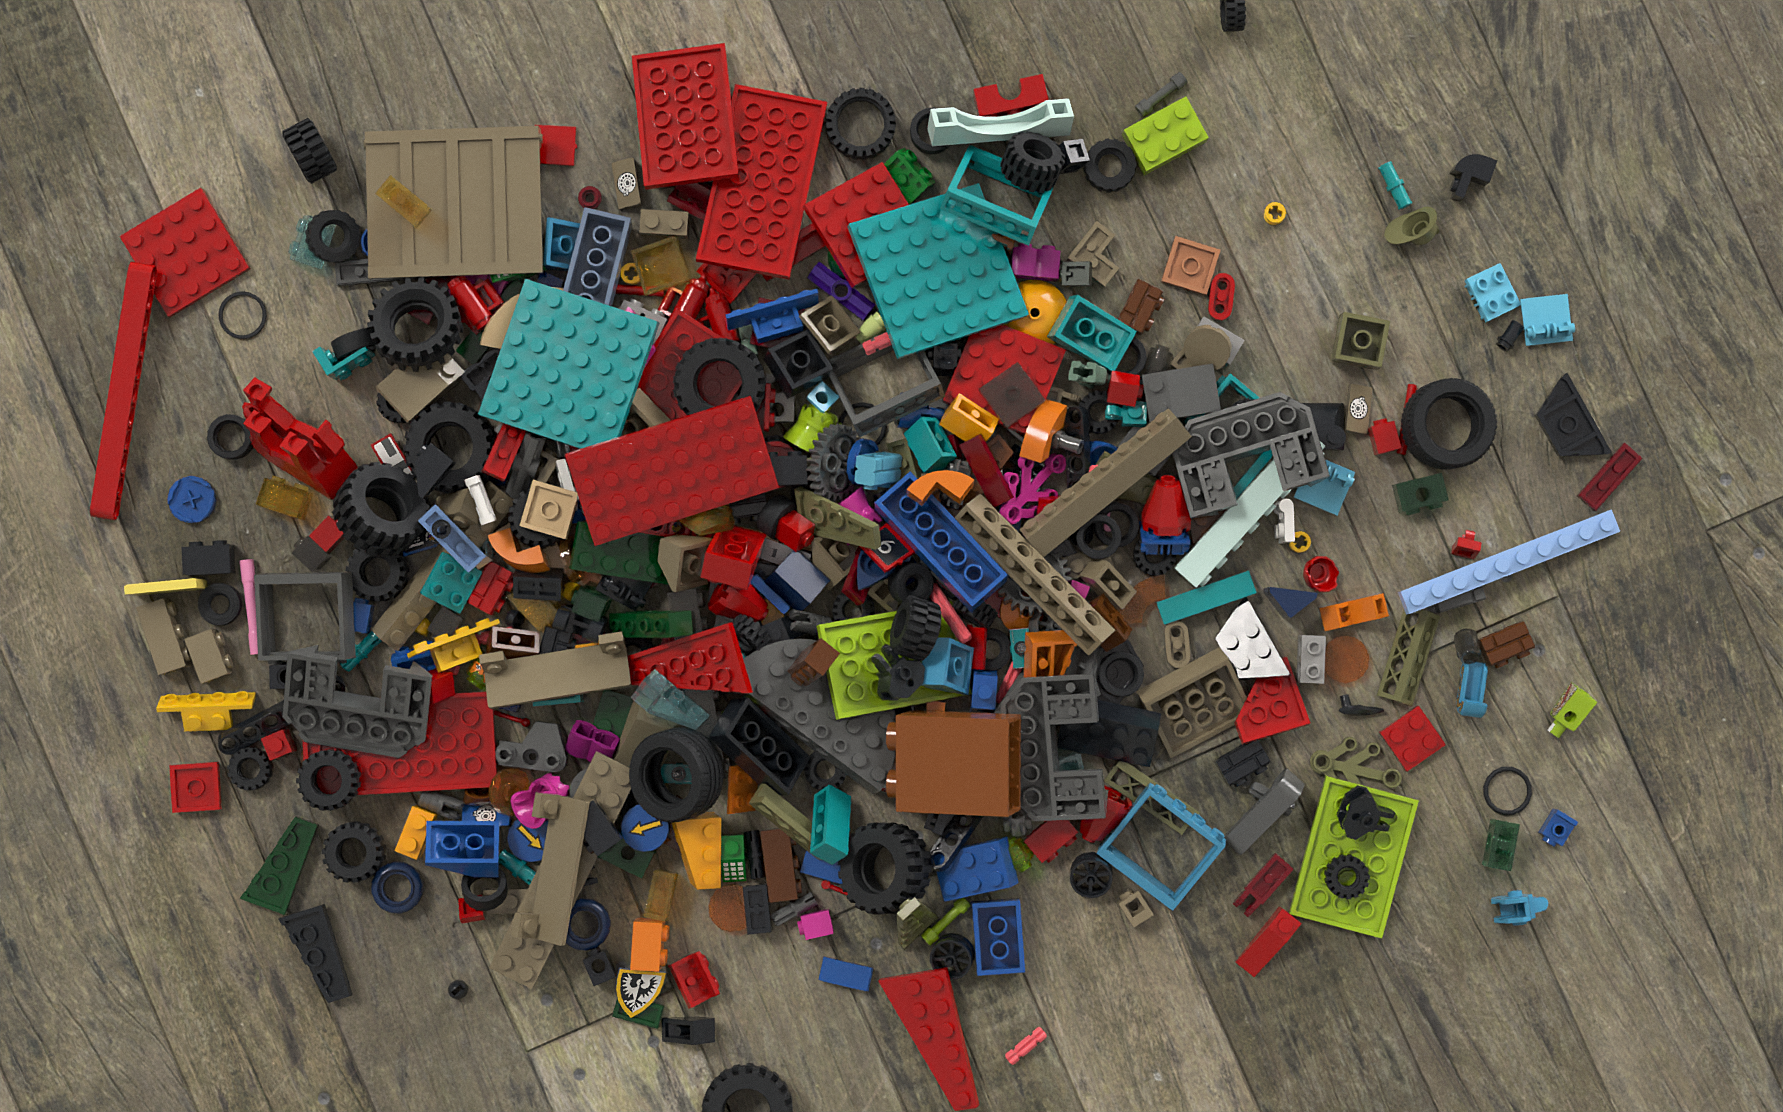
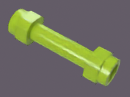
M965 898L957 899L953 903L954 907L932 928H927L921 935L930 946L939 939L938 935L960 913L964 914L971 907V904Z

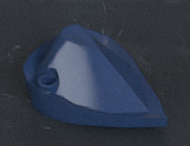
M861 549L857 561L858 591L887 579L895 571L896 566L885 573Z

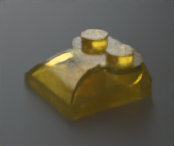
M676 236L631 250L645 296L673 287H680L691 281L684 253Z
M728 504L677 520L700 536L732 530L735 523L732 515L733 510Z

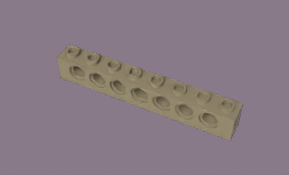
M981 494L967 503L957 514L955 519L1088 656L1115 631Z

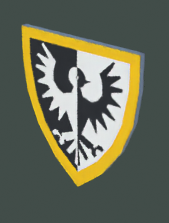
M619 968L616 981L617 998L622 1009L630 1018L641 1013L653 1003L661 991L666 972Z

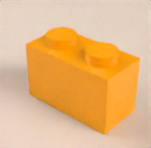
M959 393L945 410L939 425L965 442L979 434H982L986 442L993 434L999 419Z
M418 805L412 806L395 851L416 860L420 859L426 847L427 821H436L438 814L418 807Z

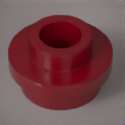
M587 186L579 192L578 201L583 208L596 209L601 204L602 195L597 188ZM592 194L594 195V201L587 202L586 197Z

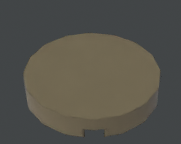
M1212 325L1197 326L1190 331L1184 342L1186 359L1192 366L1213 364L1214 370L1220 369L1226 364L1231 354L1232 345L1229 337L1223 330L1211 327Z

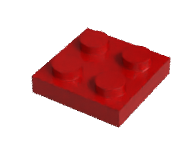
M1420 706L1414 707L1379 732L1406 772L1446 745Z
M219 762L169 765L172 813L222 809Z

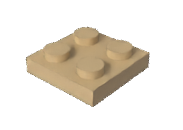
M533 480L520 526L567 539L579 500L577 492Z

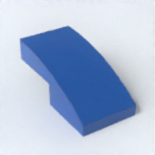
M823 957L819 980L869 991L874 968L831 957Z

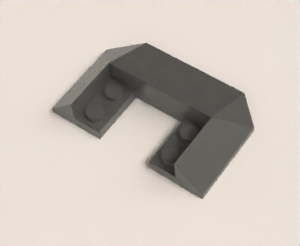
M1281 392L1188 420L1185 428L1192 437L1173 452L1190 518L1219 515L1218 511L1238 506L1226 463L1262 452L1272 451L1283 491L1304 485L1312 487L1330 477L1311 408Z
M319 645L288 652L283 718L288 724L291 723L298 730V735L304 742L400 758L408 750L426 740L432 675L415 661H413L410 669L386 665L383 670L381 698L335 691L338 657L318 654Z
M1094 674L1023 677L1001 702L1002 714H1021L1020 807L1033 821L1106 818L1108 790L1104 788L1103 769L1060 771L1056 724L1093 723L1099 721L1097 697L1100 695V690Z

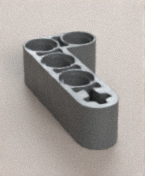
M1285 768L1273 781L1271 788L1224 835L1226 843L1239 855H1242L1297 800L1305 784L1288 768Z

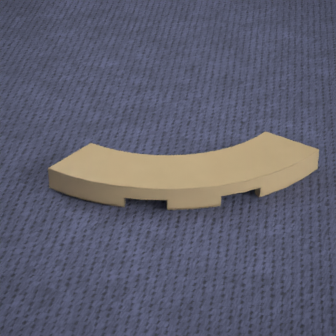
M553 287V288H556V289H559V290H562V291H563V289H564V288H559V287ZM520 294L506 301L490 318L482 334L480 345L501 349Z

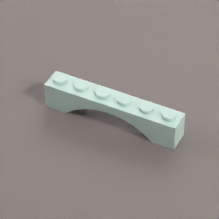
M1069 99L1046 100L1023 112L999 117L975 116L954 107L930 110L927 129L932 146L1010 140L1013 135H1018L1020 132L1039 133L1047 137L1069 136L1074 114Z

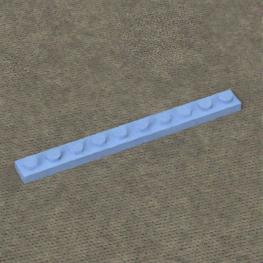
M1608 510L1398 592L1406 615L1616 534L1620 530L1612 510Z

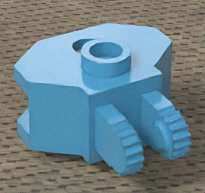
M1522 890L1509 891L1508 895L1491 898V904L1499 903L1501 915L1494 917V923H1512L1513 926L1527 924V921L1536 918L1535 913L1542 912L1549 906L1546 898L1533 897L1532 894H1522Z

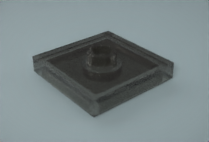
M1018 362L979 388V392L1006 429L1046 401Z

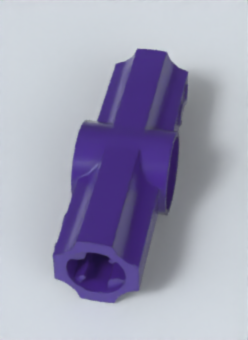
M821 262L815 265L807 279L829 296L832 295L837 303L843 305L862 321L868 317L876 304L855 288H851L848 281L840 278ZM838 286H845L848 289V293L844 297H838L835 294V289Z

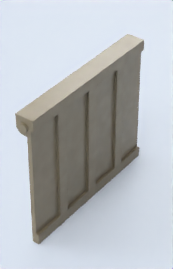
M539 126L365 132L368 279L543 274L540 148L541 143H543V134H541Z

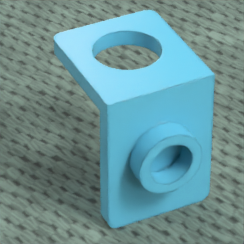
M823 381L806 397L821 413L832 407L839 398Z

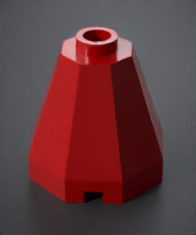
M1164 475L1155 480L1142 511L1141 522L1143 530L1148 532V528L1153 529V534L1157 536H1179L1182 534V529L1186 528V532L1191 530L1190 514L1180 481L1175 479L1174 476Z
M723 583L721 586L717 585L707 604L709 610L716 615L735 619L740 614L742 616L746 615L748 619L750 617L754 619L755 623L763 621L769 612L767 601L751 583L747 590L734 589L730 585Z
M1104 785L1105 790H1108L1106 818L1080 819L1079 831L1082 833V838L1091 843L1102 841L1121 822L1133 806L1129 798L1126 797L1125 800H1122L1120 798L1122 793Z

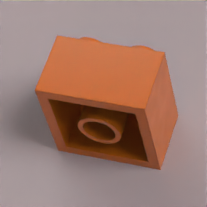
M636 918L634 920L630 970L659 972L667 964L668 949H664V942L669 940L670 926L665 925L666 919Z

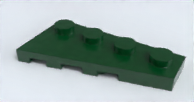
M297 816L294 817L240 899L285 915L319 824Z

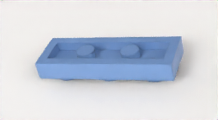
M436 504L418 520L468 573L486 557ZM440 519L446 520L451 526L450 534L444 539L437 538L432 533L433 523ZM440 526L437 532L444 533L446 527Z

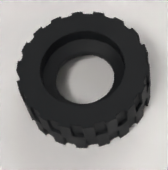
M1107 138L1104 141L1096 142L1087 152L1090 161L1084 165L1083 169L1087 181L1091 183L1090 185L1093 188L1095 187L1101 192L1106 191V193L1118 192L1131 182L1137 163L1135 161V154L1132 153V149L1125 142ZM1113 154L1120 159L1122 168L1118 175L1106 177L1099 171L1098 163L1104 155Z
M340 210L319 212L318 215H314L312 220L308 222V228L305 230V241L309 246L308 249L313 252L316 258H320L322 261L343 262V260H348L352 254L357 252L356 249L360 246L361 234L359 232V225L356 224V220L350 217L348 213L341 212ZM331 224L338 225L344 232V241L336 248L326 246L322 240L324 228Z

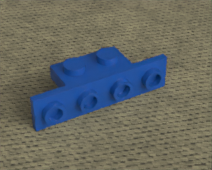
M804 290L793 296L780 297L775 301L765 304L758 303L744 310H734L730 314H726L727 329L729 331L751 324L758 344L803 331V324L799 318L798 311L813 307L819 303L818 290Z

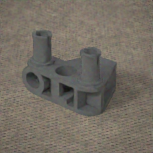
M536 721L522 743L498 740V746L495 751L496 763L498 765L548 772L563 770L567 766L569 759L568 753L565 751L566 746L560 724ZM531 753L536 754L535 760L530 758Z

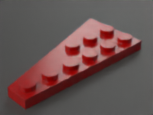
M733 622L628 656L631 685L717 690L721 692H753Z
M948 967L880 978L878 980L879 984L954 1111L977 1108L980 1104Z

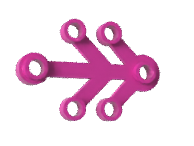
M1050 454L1045 460V467L1032 481L1031 472L1034 461L1020 457L1018 459V466L1022 469L1020 495L1017 498L1018 474L1013 472L1004 474L1003 477L1014 498L1005 502L1001 506L999 513L1011 525L1019 522L1021 518L1031 519L1035 517L1034 511L1037 510L1038 506L1031 505L1028 509L1021 508L1027 501H1038L1039 497H1047L1050 493L1051 496H1058L1057 491L1047 488L1044 491H1037V489L1052 472L1062 473L1065 470L1066 459L1063 455Z

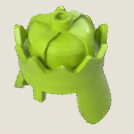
M804 404L798 416V421L783 437L809 452V449H814L815 447L812 441L819 440L818 432L823 433V428H829L830 424L836 425L838 418L835 414L829 412L831 407L824 413H821L812 404Z

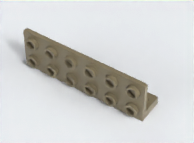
M616 632L598 635L599 645L508 660L503 651L479 655L480 665L485 675L489 709L631 686L626 641L623 633Z
M535 793L532 816L546 818L549 821L533 913L515 912L511 937L537 939L558 946H565L589 810L588 801L558 794Z

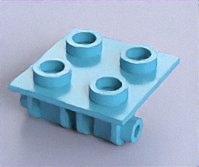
M1501 263L1464 280L1466 283L1464 287L1467 288L1470 296L1474 295L1471 301L1476 299L1477 303L1474 306L1479 305L1477 310L1481 316L1480 318L1484 319L1485 323L1521 305Z
M1568 294L1520 299L1526 346L1573 341L1572 333L1575 332V325L1571 323Z
M1325 460L1330 477L1312 487L1309 485L1298 487L1294 498L1338 516L1347 491L1354 482L1355 472Z

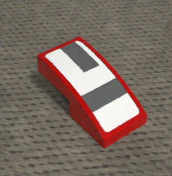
M392 433L370 445L381 464L389 463L395 468L399 466L404 469L403 472L406 474H412L411 468L407 466L405 461L407 457L402 452Z

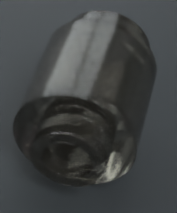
M1156 344L1155 348L1150 347L1144 366L1145 374L1168 371L1173 356L1169 352L1170 348Z
M1467 628L1456 632L1454 643L1457 657L1464 664L1477 662L1481 654L1477 632Z

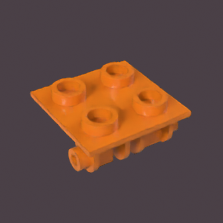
M738 765L729 766L727 814L756 811L749 802L757 791L758 783Z

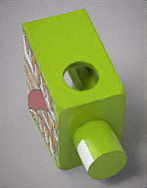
M1571 682L1550 713L1555 720L1548 728V731L1557 738L1561 737L1566 728L1574 732L1597 704V701L1590 694ZM1571 711L1570 716L1564 717L1567 712Z

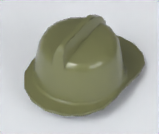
M1422 207L1395 218L1385 229L1384 236L1386 240L1396 245L1412 242L1415 245L1427 244L1440 232L1436 224V210L1432 207Z

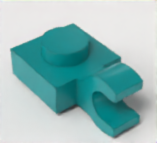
M1136 401L1135 407L1122 405V408L1115 405H1107L1105 419L1122 420V427H1146L1147 403Z

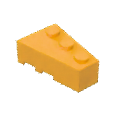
M705 812L681 822L671 823L690 883L697 890L721 888V817L715 812Z

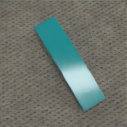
M1246 571L1156 603L1165 625L1257 593L1250 571Z

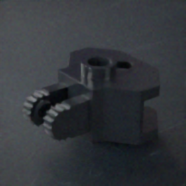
M956 340L926 350V357L936 376H953L957 367V360L961 358V347L957 346Z
M885 644L881 647V652L886 660L878 653L871 657L872 662L879 671L876 674L879 678L877 694L882 701H896L900 698H909L923 684L925 667L920 661L906 660L905 657H899L898 654L894 653L890 645Z
M1357 785L1344 794L1336 815L1340 827L1345 831L1347 838L1357 840L1368 832H1374V830L1388 831L1390 825L1380 821L1379 818L1381 816L1393 819L1395 812L1387 807L1377 805L1368 789Z

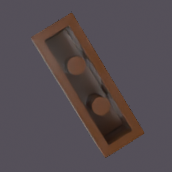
M820 638L802 651L787 672L791 674L790 678L796 684L806 687L822 677L840 653Z
M779 828L761 830L769 903L798 899V893H802L801 879H796L795 870L799 869L798 855H793L792 846H796V842Z

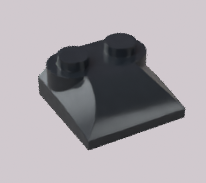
M1302 403L1311 408L1319 440L1325 445L1322 450H1344L1346 440L1344 432V403Z

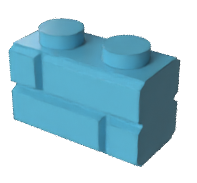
M883 451L857 456V470L855 471L854 481L857 484H862L863 488L868 490H877L878 487L890 488L891 483L900 481L901 454Z

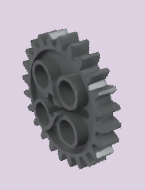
M830 424L829 428H823V433L818 432V441H812L815 447L814 449H809L812 456L806 460L810 462V466L806 468V471L811 472L807 480L813 481L810 488L815 489L814 494L835 502L836 500L842 501V498H848V492H854L853 485L855 484L851 483L847 474V459L853 444L861 438L856 437L857 432L852 431V427Z
M1054 548L1043 558L1071 584L1072 578L1068 576L1071 574V568H1065L1068 565V560H1061L1062 552L1054 554ZM1008 575L1007 582L998 591V597L1005 596L1003 604L1006 605L1011 602V611L1019 607L1020 615L1025 610H1028L1029 616L1032 617L1033 611L1037 610L1039 616H1042V608L1031 597L1023 596L1021 593L1024 590Z

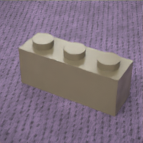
M162 598L136 607L158 675H166L191 666V656L182 640L184 638L183 628L180 624L177 625L175 619L177 610L174 603L170 602L169 599Z

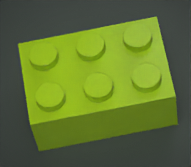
M1186 96L1124 129L1122 133L1127 146L1135 154V161L1144 176L1206 143L1209 138Z

